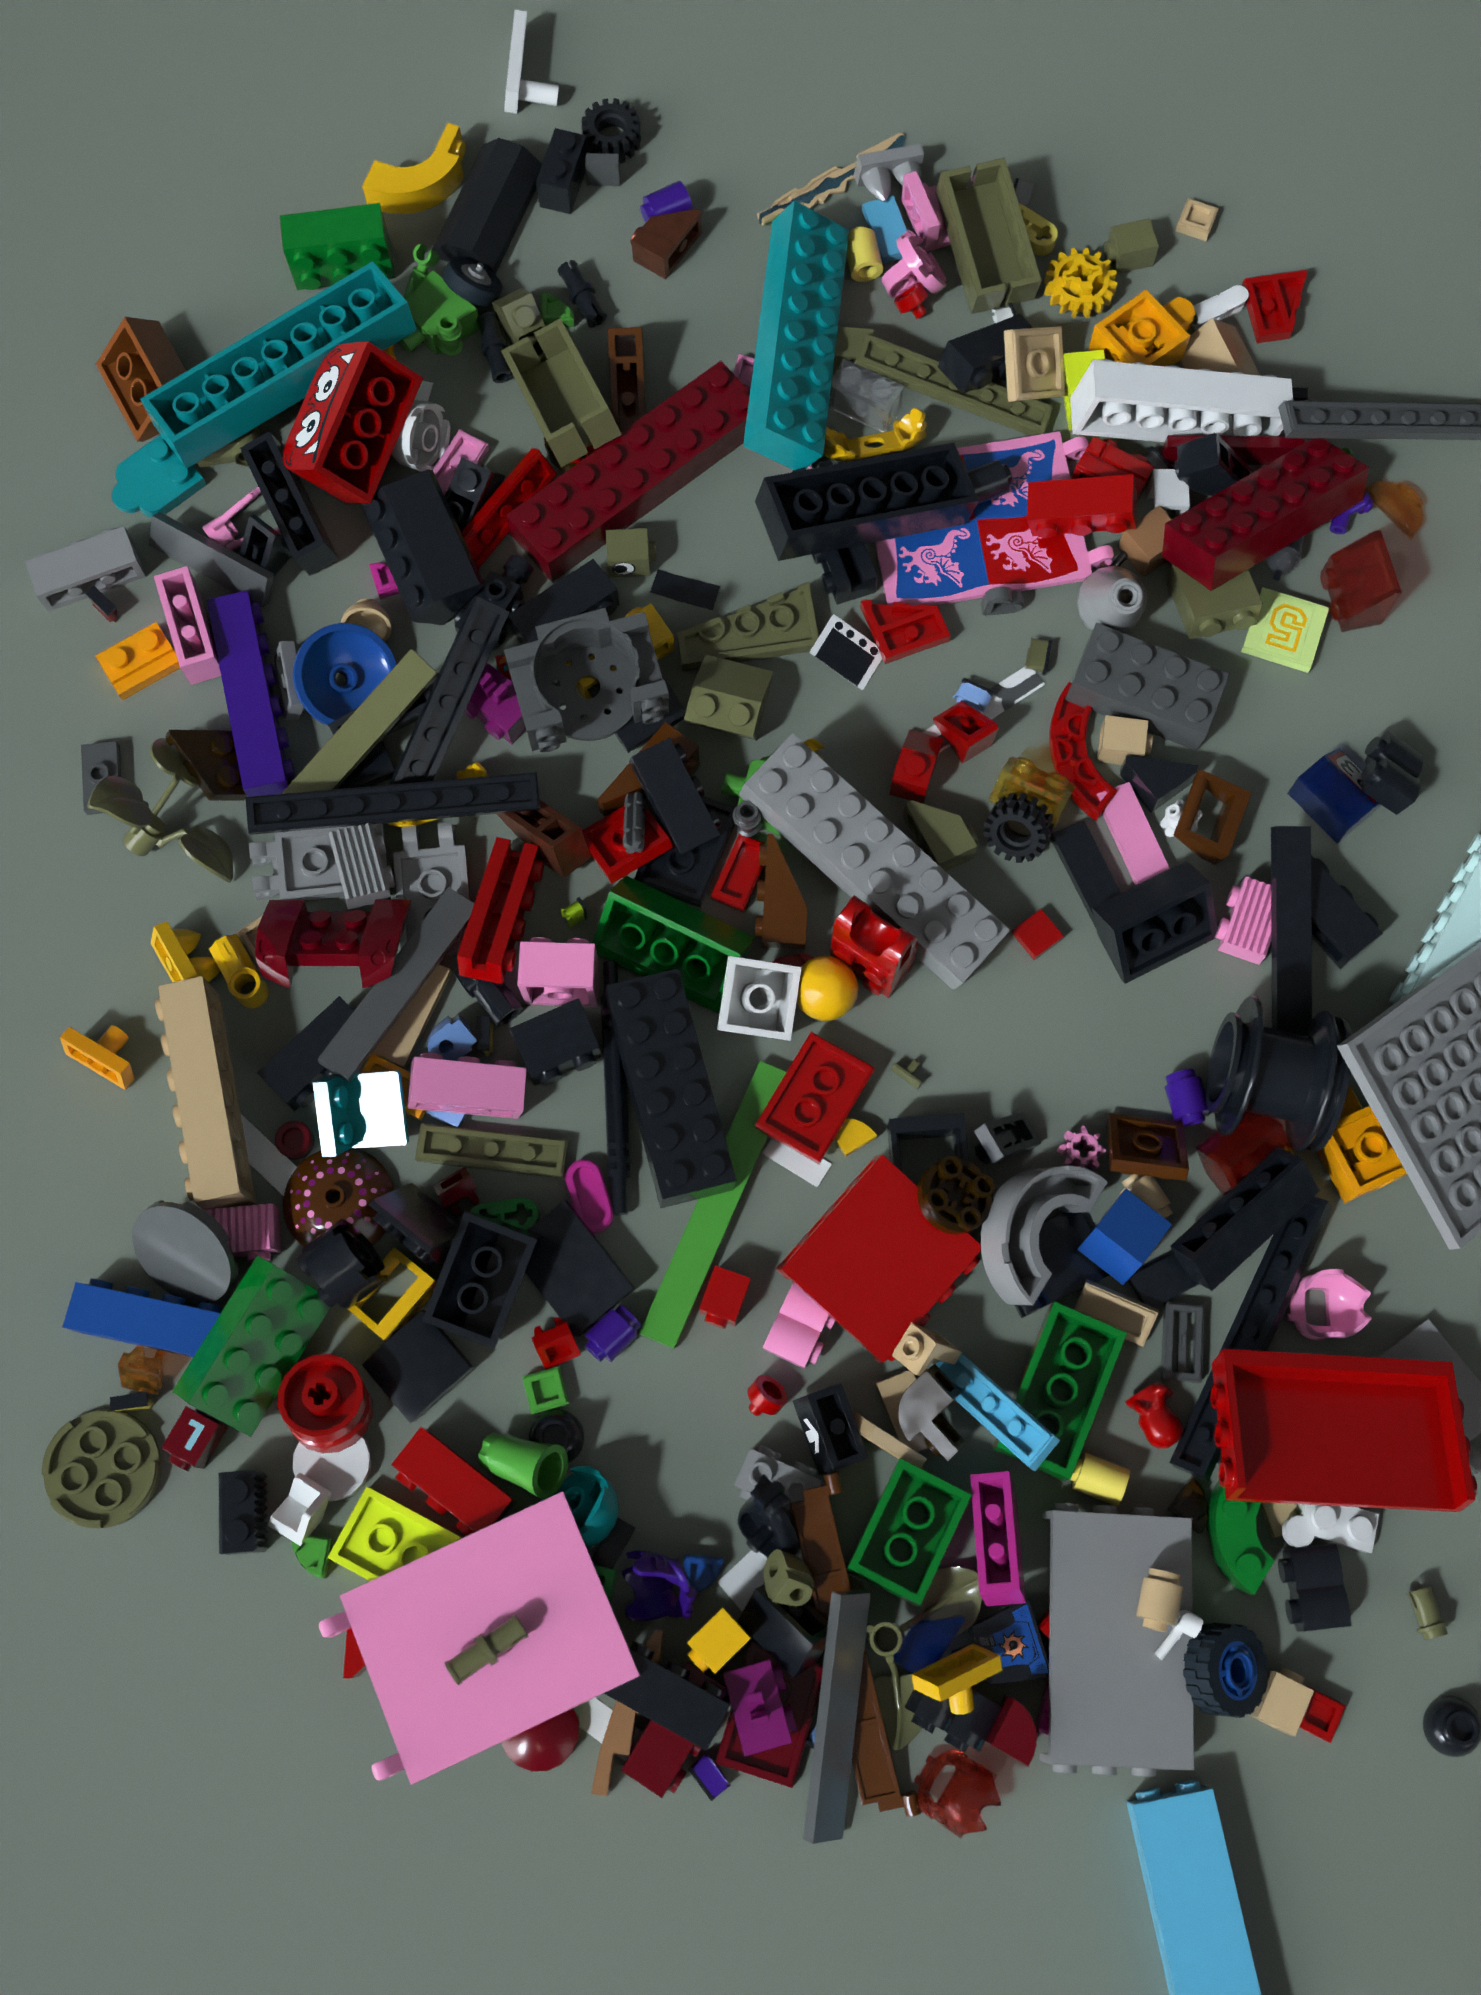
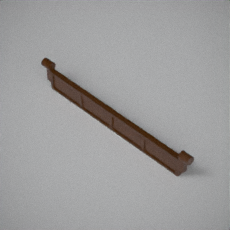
M839 1471L824 1474L826 1484L803 1489L805 1500L790 1503L803 1561L814 1579L815 1587L812 1592L814 1607L827 1621L829 1618L831 1592L852 1590L829 1495L844 1491ZM865 1646L852 1753V1766L861 1803L866 1805L877 1802L880 1812L904 1807L907 1817L917 1816L922 1813L917 1791H908L903 1794L900 1791Z

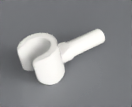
M1180 1610L1177 1626H1172L1170 1634L1154 1654L1160 1660H1163L1176 1642L1180 1640L1183 1633L1195 1638L1202 1628L1203 1619L1187 1610Z

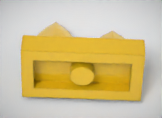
M168 921L153 927L151 945L172 983L203 976L207 982H210L220 972L214 958L187 957L197 947L201 934L189 929H172Z

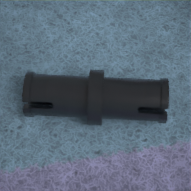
M575 260L569 261L572 268L569 267L567 261L564 262L557 271L570 292L569 298L571 302L579 307L589 327H595L593 319L597 326H599L606 320L607 314L603 311L594 295L595 289L593 285L585 280Z
M494 312L483 313L477 318L484 342L481 346L482 352L488 358L492 380L496 383H504L513 377V373L501 350L508 347V343L502 337L497 314Z

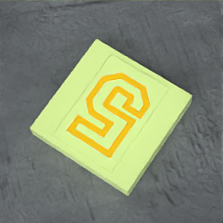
M1262 587L1259 596L1263 604L1257 624L1248 628L1241 652L1308 673L1312 667L1329 607Z

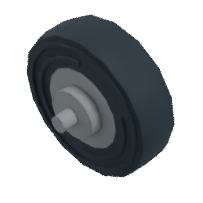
M452 257L443 272L444 282L453 292L468 302L479 306H493L492 302L498 300L503 289L501 281L492 271L482 263L465 257Z

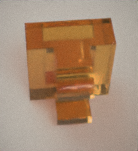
M140 1345L136 1346L131 1353L123 1352L118 1363L121 1387L159 1395L164 1385V1352L157 1350L154 1358L144 1357V1347Z

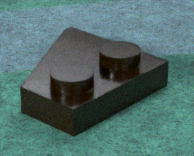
M169 730L165 735L169 746L174 744L184 757L183 765L190 775L198 780L200 789L209 801H244L247 795L242 786L232 731Z

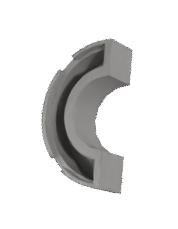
M1078 1166L1033 1168L1011 1177L995 1193L988 1218L982 1224L981 1254L986 1274L993 1288L1008 1305H1034L1052 1275L1043 1263L1039 1250V1232L1044 1219L1054 1209L1062 1213L1090 1212L1108 1183L1103 1177Z

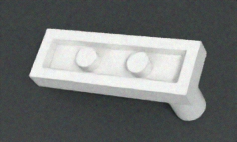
M514 9L504 112L517 114L518 100L557 106L559 85L521 79L527 11Z

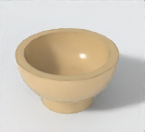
M364 598L358 600L347 608L341 618V623L365 627L377 634L384 642L391 634L392 626L389 615L373 599Z

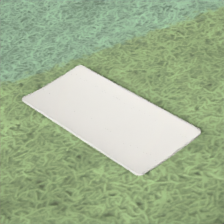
M773 1138L763 1151L765 1156L815 1187L819 1186L831 1167V1163L825 1159L819 1165Z

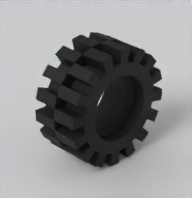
M608 98L602 99L603 105L601 106L597 101L592 104L593 110L590 108L586 109L581 125L582 134L587 136L589 153L619 154L620 163L626 162L625 155L631 159L634 156V150L638 151L640 147L639 115H637L634 107L629 108L628 102L624 101L620 105L617 98H613V103L608 104ZM610 126L619 127L624 130L616 136H604L599 133L602 129Z
M1010 793L1007 798L1005 795L1002 796L995 803L983 826L986 827L983 831L984 837H989L986 842L988 846L996 845L994 853L998 856L1001 852L1006 853L1004 859L1008 861L1015 856L1016 863H1022L1024 858H1026L1027 862H1030L1035 856L1039 857L1054 830V824L1051 823L1053 820L1052 813L1045 814L1048 807L1045 804L1040 807L1036 805L1039 799L1034 796L1031 801L1027 800L1028 794L1021 793L1018 799L1016 793ZM1013 820L1024 824L1029 829L1031 835L1016 833L1009 827L1007 821Z

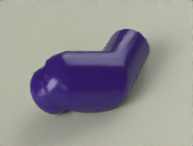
M1364 492L1362 502L1333 518L1329 528L1330 531L1335 534H1345L1352 514L1356 512L1363 514L1364 511L1368 513L1373 507V499L1369 493Z

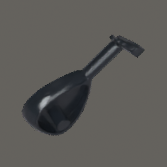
M763 1474L751 1491L752 1497L742 1505L739 1511L737 1521L739 1529L747 1539L746 1544L755 1553L760 1552L767 1559L776 1549L796 1555L800 1551L799 1538L787 1514L782 1509V1506L787 1505L791 1499L784 1494L785 1488L779 1481L771 1482Z

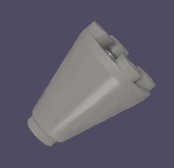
M1118 566L1100 568L1087 576L1079 589L1077 599L1079 615L1086 628L1093 630L1095 624L1099 623L1122 633L1129 632L1139 624L1145 614L1147 605L1145 586L1139 577L1127 568ZM1120 592L1127 594L1124 598V603L1119 599Z

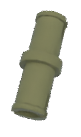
M514 1614L484 1636L481 1633L475 1637L476 1642L444 1664L459 1686L464 1680L490 1663L493 1666L499 1662L497 1657L529 1636Z

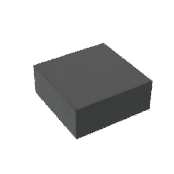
M586 153L585 166L588 186H620L619 154Z

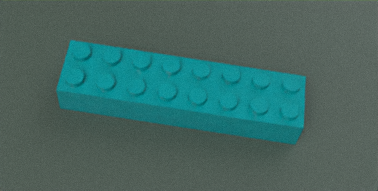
M796 200L772 221L743 447L792 470L809 467L822 457L824 452L849 235L847 228Z
M372 261L157 388L140 400L155 428L187 469L304 399L320 364L338 345L369 341L384 351L414 333L417 329L408 302Z

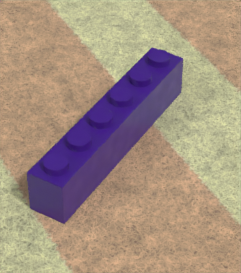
M248 590L207 599L243 790L248 797L281 794L289 786L291 780L296 778V773L292 760L286 759L284 749L289 748L290 744L285 727H280L278 717L283 716V709L279 696L273 695L272 685L277 684L273 665H267L265 654L271 653L266 633H261L259 623L265 622L259 602H253Z

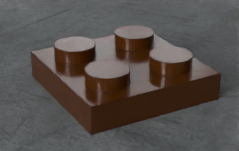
M1109 1113L1106 1128L1110 1171L1153 1176L1166 1180L1186 1181L1189 1163L1183 1122Z

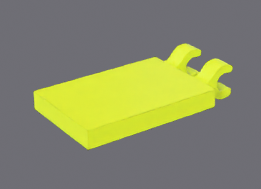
M366 1486L327 1558L368 1581H372L463 1537Z

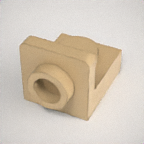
M911 1323L892 1355L913 1374L921 1376L930 1362L937 1364L941 1360L955 1365L962 1351L938 1332Z

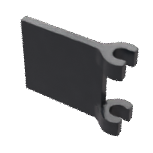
M1082 1212L1062 1213L1043 1222L1039 1232V1250L1043 1263L1052 1275L1034 1305H1015L1021 1319L1052 1304L1054 1301L1056 1302L1083 1289L1087 1279L1096 1283L1110 1276L1077 1250L1091 1232Z

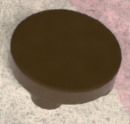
M953 1155L947 1156L932 1164L922 1174L917 1190L918 1203L925 1218L938 1230L954 1235L965 1234L978 1228L988 1218L993 1202L995 1183L992 1177L984 1174L971 1161Z

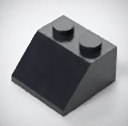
M579 998L509 1028L534 1086L540 1083L543 1086L551 1085L562 1079L563 1073L574 1068L577 1071L590 1068L596 1064L597 1058L602 1057L599 1045Z

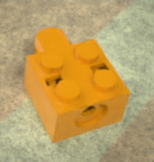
M1146 289L1094 326L1088 349L1090 351L1104 350L1105 359H1110L1113 362H1142L1146 365L1164 367L1175 365L1183 358L1189 342L1190 335L1186 331L1191 327L1195 316V308L1189 300L1182 297H1176L1162 306Z
M1349 1085L1336 1129L1326 1146L1317 1151L1344 1204L1408 1175L1371 1107L1363 1108L1352 1087Z

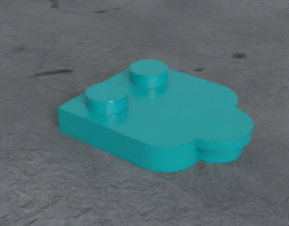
M160 434L118 465L115 472L118 484L113 488L111 497L114 505L119 510L126 513L141 511L147 517L152 518L158 512L166 515L207 484L193 465L187 469L184 467Z

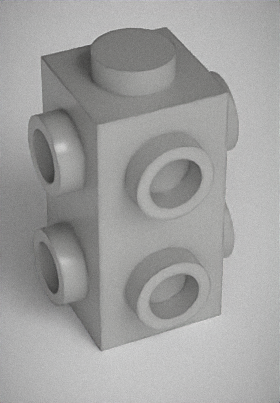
M760 1445L758 1451L750 1448L734 1484V1487L741 1489L739 1497L744 1500L752 1497L751 1491L757 1485L759 1478L764 1474L771 1482L779 1481L783 1484L785 1488L784 1494L790 1497L791 1501L787 1505H783L782 1509L787 1514L789 1520L794 1522L790 1503L805 1500L803 1489L820 1486L822 1480L815 1478L817 1470L797 1461L794 1467L779 1461L780 1453Z

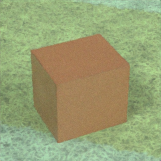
M1160 505L1139 518L1136 523V529L1124 531L1118 545L1121 551L1128 554L1127 559L1142 577L1168 561L1162 557L1165 523L1172 519Z

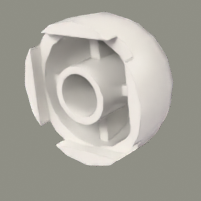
M415 400L391 454L399 464L420 472L434 469L435 466L432 465L436 462L437 458H441L450 441L449 420L443 419L441 411L445 412L443 407L427 401Z

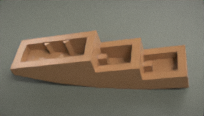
M657 1629L653 1632L645 1646L655 1652L652 1659L660 1663L665 1630ZM618 1701L614 1705L600 1747L591 1794L608 1796L611 1789L615 1754L630 1755L632 1753L638 1712Z

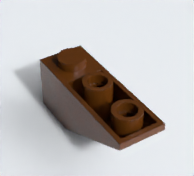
M768 834L767 844H760L759 866H766L765 880L758 879L757 901L764 902L763 916L756 915L755 937H762V947L805 949L808 908L774 835Z

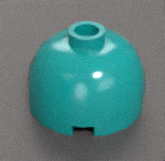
M577 1466L570 1469L574 1474L564 1480L556 1494L564 1492L586 1547L590 1548L599 1544L614 1528L619 1515V1502L614 1488L604 1475L590 1466Z

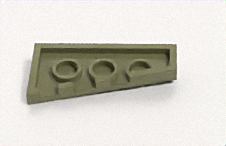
M809 582L797 586L796 590L784 595L781 592L770 596L768 601L753 607L747 605L736 610V613L722 619L716 617L677 632L682 670L700 668L705 654L734 662H743L810 652L819 637Z

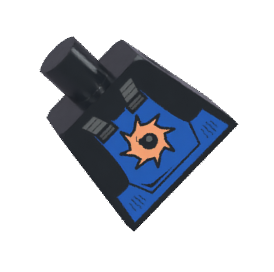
M1026 1599V1603L1011 1604L968 1627L972 1644L974 1643L997 1653L1001 1657L1002 1671L985 1679L984 1683L998 1684L1049 1677V1661L1029 1599ZM964 1646V1647H961V1648H958V1649L951 1650V1654H953V1653H955V1652H957V1651H959V1650H961V1649H963V1648H965V1647H967V1646Z

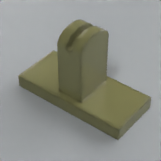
M914 1059L906 1070L897 1063L893 1064L891 1070L914 1088L918 1089L920 1087L921 1081L914 1077L913 1073L920 1066L921 1062H917V1059Z

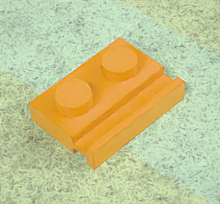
M157 622L95 655L122 701L180 669L177 655Z

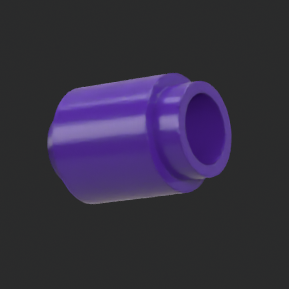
M1185 1069L1167 1075L1165 1077L1167 1085L1164 1088L1174 1121H1182L1184 1126H1192L1206 1120L1204 1115L1208 1114L1209 1111L1206 1106V1095L1201 1077L1196 1076L1194 1069Z
M620 1305L615 1311L610 1309L585 1334L589 1341L585 1347L599 1362L604 1358L612 1362L638 1336L636 1332L642 1326L624 1306Z

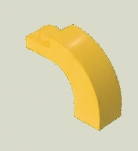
M447 123L432 155L418 165L397 167L374 160L362 185L366 203H380L382 212L411 214L430 209L451 196L464 178L461 161L465 155L466 144L462 140L460 126Z

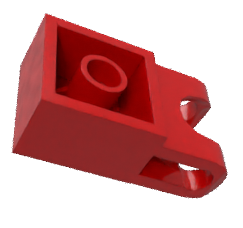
M853 895L834 922L830 956L848 964L855 976L863 980L862 985L868 991L877 996H880L882 993L890 998L913 966L919 943L915 935L903 927L896 928L875 914L869 904Z

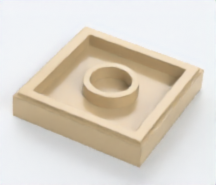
M1062 326L1004 331L1008 402L1065 396Z

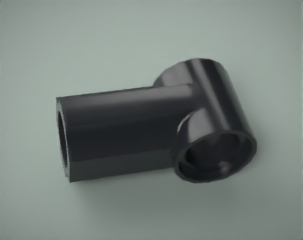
M459 968L454 971L455 976L472 998L475 997L497 1027L509 1023L523 1010L520 1002L504 982L503 984L459 976Z

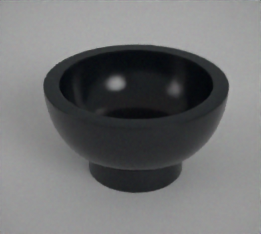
M550 1410L541 1414L533 1422L529 1431V1440L561 1445L566 1450L568 1463H570L580 1454L583 1448L584 1430L580 1421L573 1414L564 1410Z
M1443 1696L1434 1700L1426 1709L1423 1717V1730L1427 1741L1436 1751L1449 1757H1461L1473 1752L1481 1741V1718L1477 1710L1464 1699L1455 1696Z

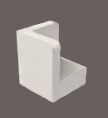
M1153 469L1147 489L1148 499H1153L1154 508L1160 505L1163 510H1176V517L1187 511L1190 507L1189 486L1184 481L1178 479L1175 469Z
M298 1473L293 1480L289 1496L271 1515L268 1526L301 1546L322 1521L331 1491L302 1473Z

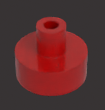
M918 282L900 293L893 302L901 314L911 310L914 317L918 319L927 312L922 302L929 294L923 284Z
M766 1375L758 1376L747 1390L751 1401L748 1406L749 1410L756 1416H760L762 1413L776 1415L788 1401V1395L783 1386L772 1377Z

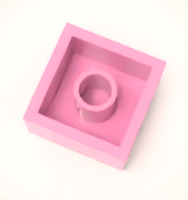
M534 937L530 939V942H520L517 985L525 1005L562 1006L579 998L582 1006L598 1007L600 963L595 944L581 938L568 939L567 943H555L551 939L544 937Z

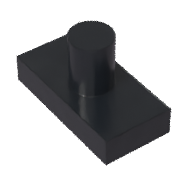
M1023 1112L984 1123L974 1130L980 1141L975 1146V1153L984 1164L991 1162L994 1164L1031 1151L1041 1144Z

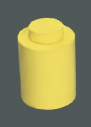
M863 226L850 230L846 256L852 279L857 282H868L876 279L883 272V264L875 232Z
M1084 1452L1081 1459H1078L1070 1479L1073 1481L1072 1489L1113 1506H1118L1129 1481L1130 1469Z

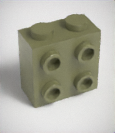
M1172 564L1167 585L1189 639L1202 636L1211 637L1217 633L1234 629L1244 630L1257 624L1263 603L1249 570L1210 591Z

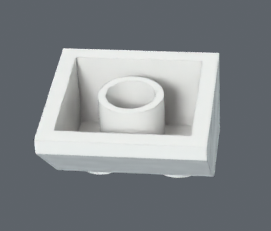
M728 956L717 1030L791 1041L802 967Z

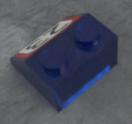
M1340 748L1321 757L1297 778L1288 791V794L1337 844L1382 806L1362 791V770Z

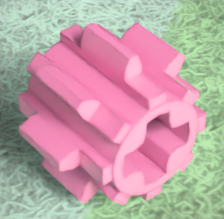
M1085 1126L1080 1128L1077 1135L1075 1132L1067 1131L1064 1134L1066 1143L1057 1148V1152L1066 1158L1062 1166L1071 1165L1082 1168L1086 1166L1096 1170L1100 1166L1097 1156H1103L1106 1153V1149L1098 1145L1097 1142L1100 1133L1092 1136L1087 1133L1088 1130H1086ZM1078 1143L1083 1144V1150L1089 1151L1084 1158L1080 1157V1151L1074 1150Z

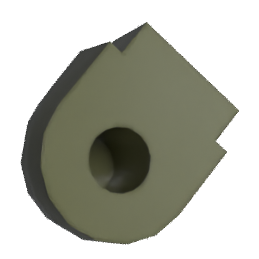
M779 1549L774 1550L769 1555L763 1570V1582L768 1598L772 1599L773 1602L795 1607L807 1603L812 1596L815 1585L812 1574L805 1563L795 1555Z

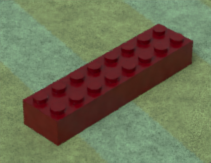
M720 360L621 432L622 435L602 445L509 512L506 518L510 535L553 583L605 545L606 530L627 529L742 445L744 442L750 391Z

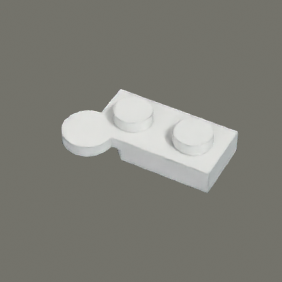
M1298 1504L1297 1510L1300 1516L1288 1517L1282 1526L1283 1538L1292 1547H1307L1314 1538L1360 1552L1372 1553L1379 1514L1357 1507Z

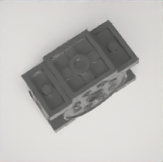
M606 608L535 626L537 641L504 649L532 751L538 749L540 752L556 750L560 747L561 743L566 742V737L580 741L605 739L622 730L632 718L635 723L643 721L644 724H653L661 721L664 718L663 715L669 714V693L665 679L663 680L649 634V625L645 612L609 621ZM593 654L595 659L590 660L589 657ZM566 662L571 663L570 666H566L565 664ZM612 667L616 668L615 671H611L610 669ZM584 678L595 679L600 685V691L596 697L585 699L579 696L576 691L579 681ZM554 683H559V686L557 687L553 685ZM622 690L623 693L618 694L617 691ZM562 705L566 706L563 710L560 709ZM605 710H609L611 713L607 715L605 714ZM584 715H586V721L581 720Z

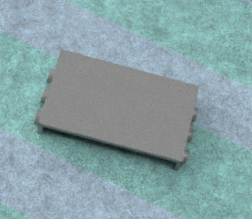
M1055 1503V1510L1042 1511V1520H1050L1049 1741L1048 1753L1040 1752V1761L1052 1764V1771L1058 1773H1077V1766H1092V1773L1101 1775H1117V1767L1131 1768L1132 1775L1156 1777V1769L1194 1771L1193 1701L1191 1700L1190 1693L1187 1692L1185 1686L1187 1685L1186 1679L1183 1675L1185 1661H1183L1184 1653H1186L1188 1641L1192 1637L1183 1633L1180 1640L1176 1642L1165 1658L1160 1660L1154 1653L1170 1634L1169 1632L1173 1627L1168 1625L1167 1633L1148 1629L1142 1626L1144 1619L1136 1617L1143 1577H1148L1149 1568L1168 1571L1182 1576L1180 1586L1184 1587L1180 1610H1187L1192 1613V1518L1155 1516L1154 1508L1138 1507L1131 1508V1515L1117 1514V1506L1093 1505V1513L1079 1512V1504Z

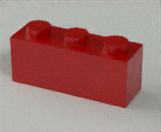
M1134 474L1028 482L1027 522L1032 536L1051 538L1057 534L1072 533L1084 536L1091 532L1108 531L1111 533H1122L1129 529H1136L1137 487Z
M423 1427L418 1429L391 1464L399 1471L395 1476L399 1482L411 1491H414L418 1486L429 1495L425 1502L442 1516L449 1511L458 1518L459 1521L455 1526L467 1536L502 1520L516 1502L515 1499Z

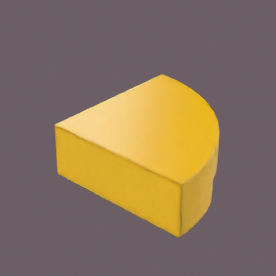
M847 1118L834 1140L844 1156L847 1157L877 1139V1134L865 1123Z

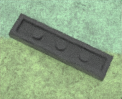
M161 512L152 516L149 546L235 593L248 590L253 602H259L261 607L269 603L274 578L272 572Z

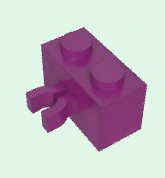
M486 663L464 714L470 719L477 717L485 723L484 727L489 734L497 740L504 738L512 745L526 730L512 681L489 663Z
M770 1659L723 1672L744 1756L792 1743L790 1733L797 1731L791 1706L783 1708L779 1696L780 1691L786 1690L780 1665L772 1667Z

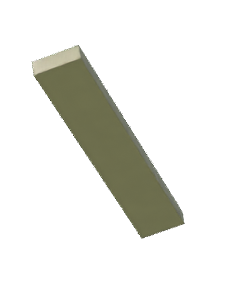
M868 333L864 335L854 363L866 369L865 372L871 371L875 373V376L880 375L885 380L889 379L894 381L893 383L895 384L898 383L903 385V387L1029 436L1045 434L1054 407L1037 399L1008 402L1007 388L993 382L987 384L982 389H974L962 394L937 367L939 361Z
M410 649L281 794L338 789L435 681L439 673L418 653Z

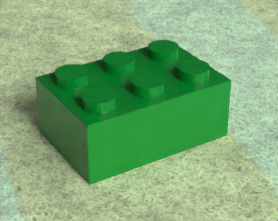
M380 203L280 215L283 252L297 290H315L320 287L331 286L372 261L388 279L395 278L392 247Z
M900 1458L850 1559L847 1571L915 1607L921 1606L972 1495Z

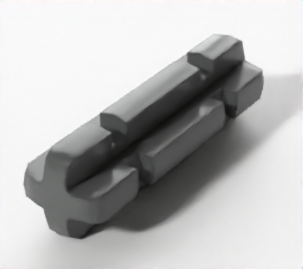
M636 791L625 796L624 804L626 808L624 810L623 832L625 833L623 835V846L629 854L642 852L645 841L643 837L645 835L644 812L646 800L641 792Z

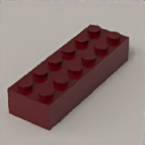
M1312 438L1166 522L1162 557L1212 591L1362 502L1369 467L1326 439Z

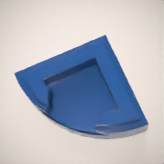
M684 1555L683 1568L687 1573L690 1587L694 1588L697 1593L709 1587L721 1570L723 1558Z

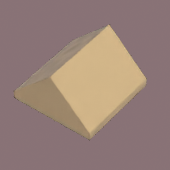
M1211 318L1190 335L1184 356L1179 361L1181 368L1210 369L1216 372H1242L1248 375L1260 376L1236 327Z

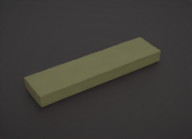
M421 1123L415 1160L422 1163L564 1179L569 1142L565 1139Z

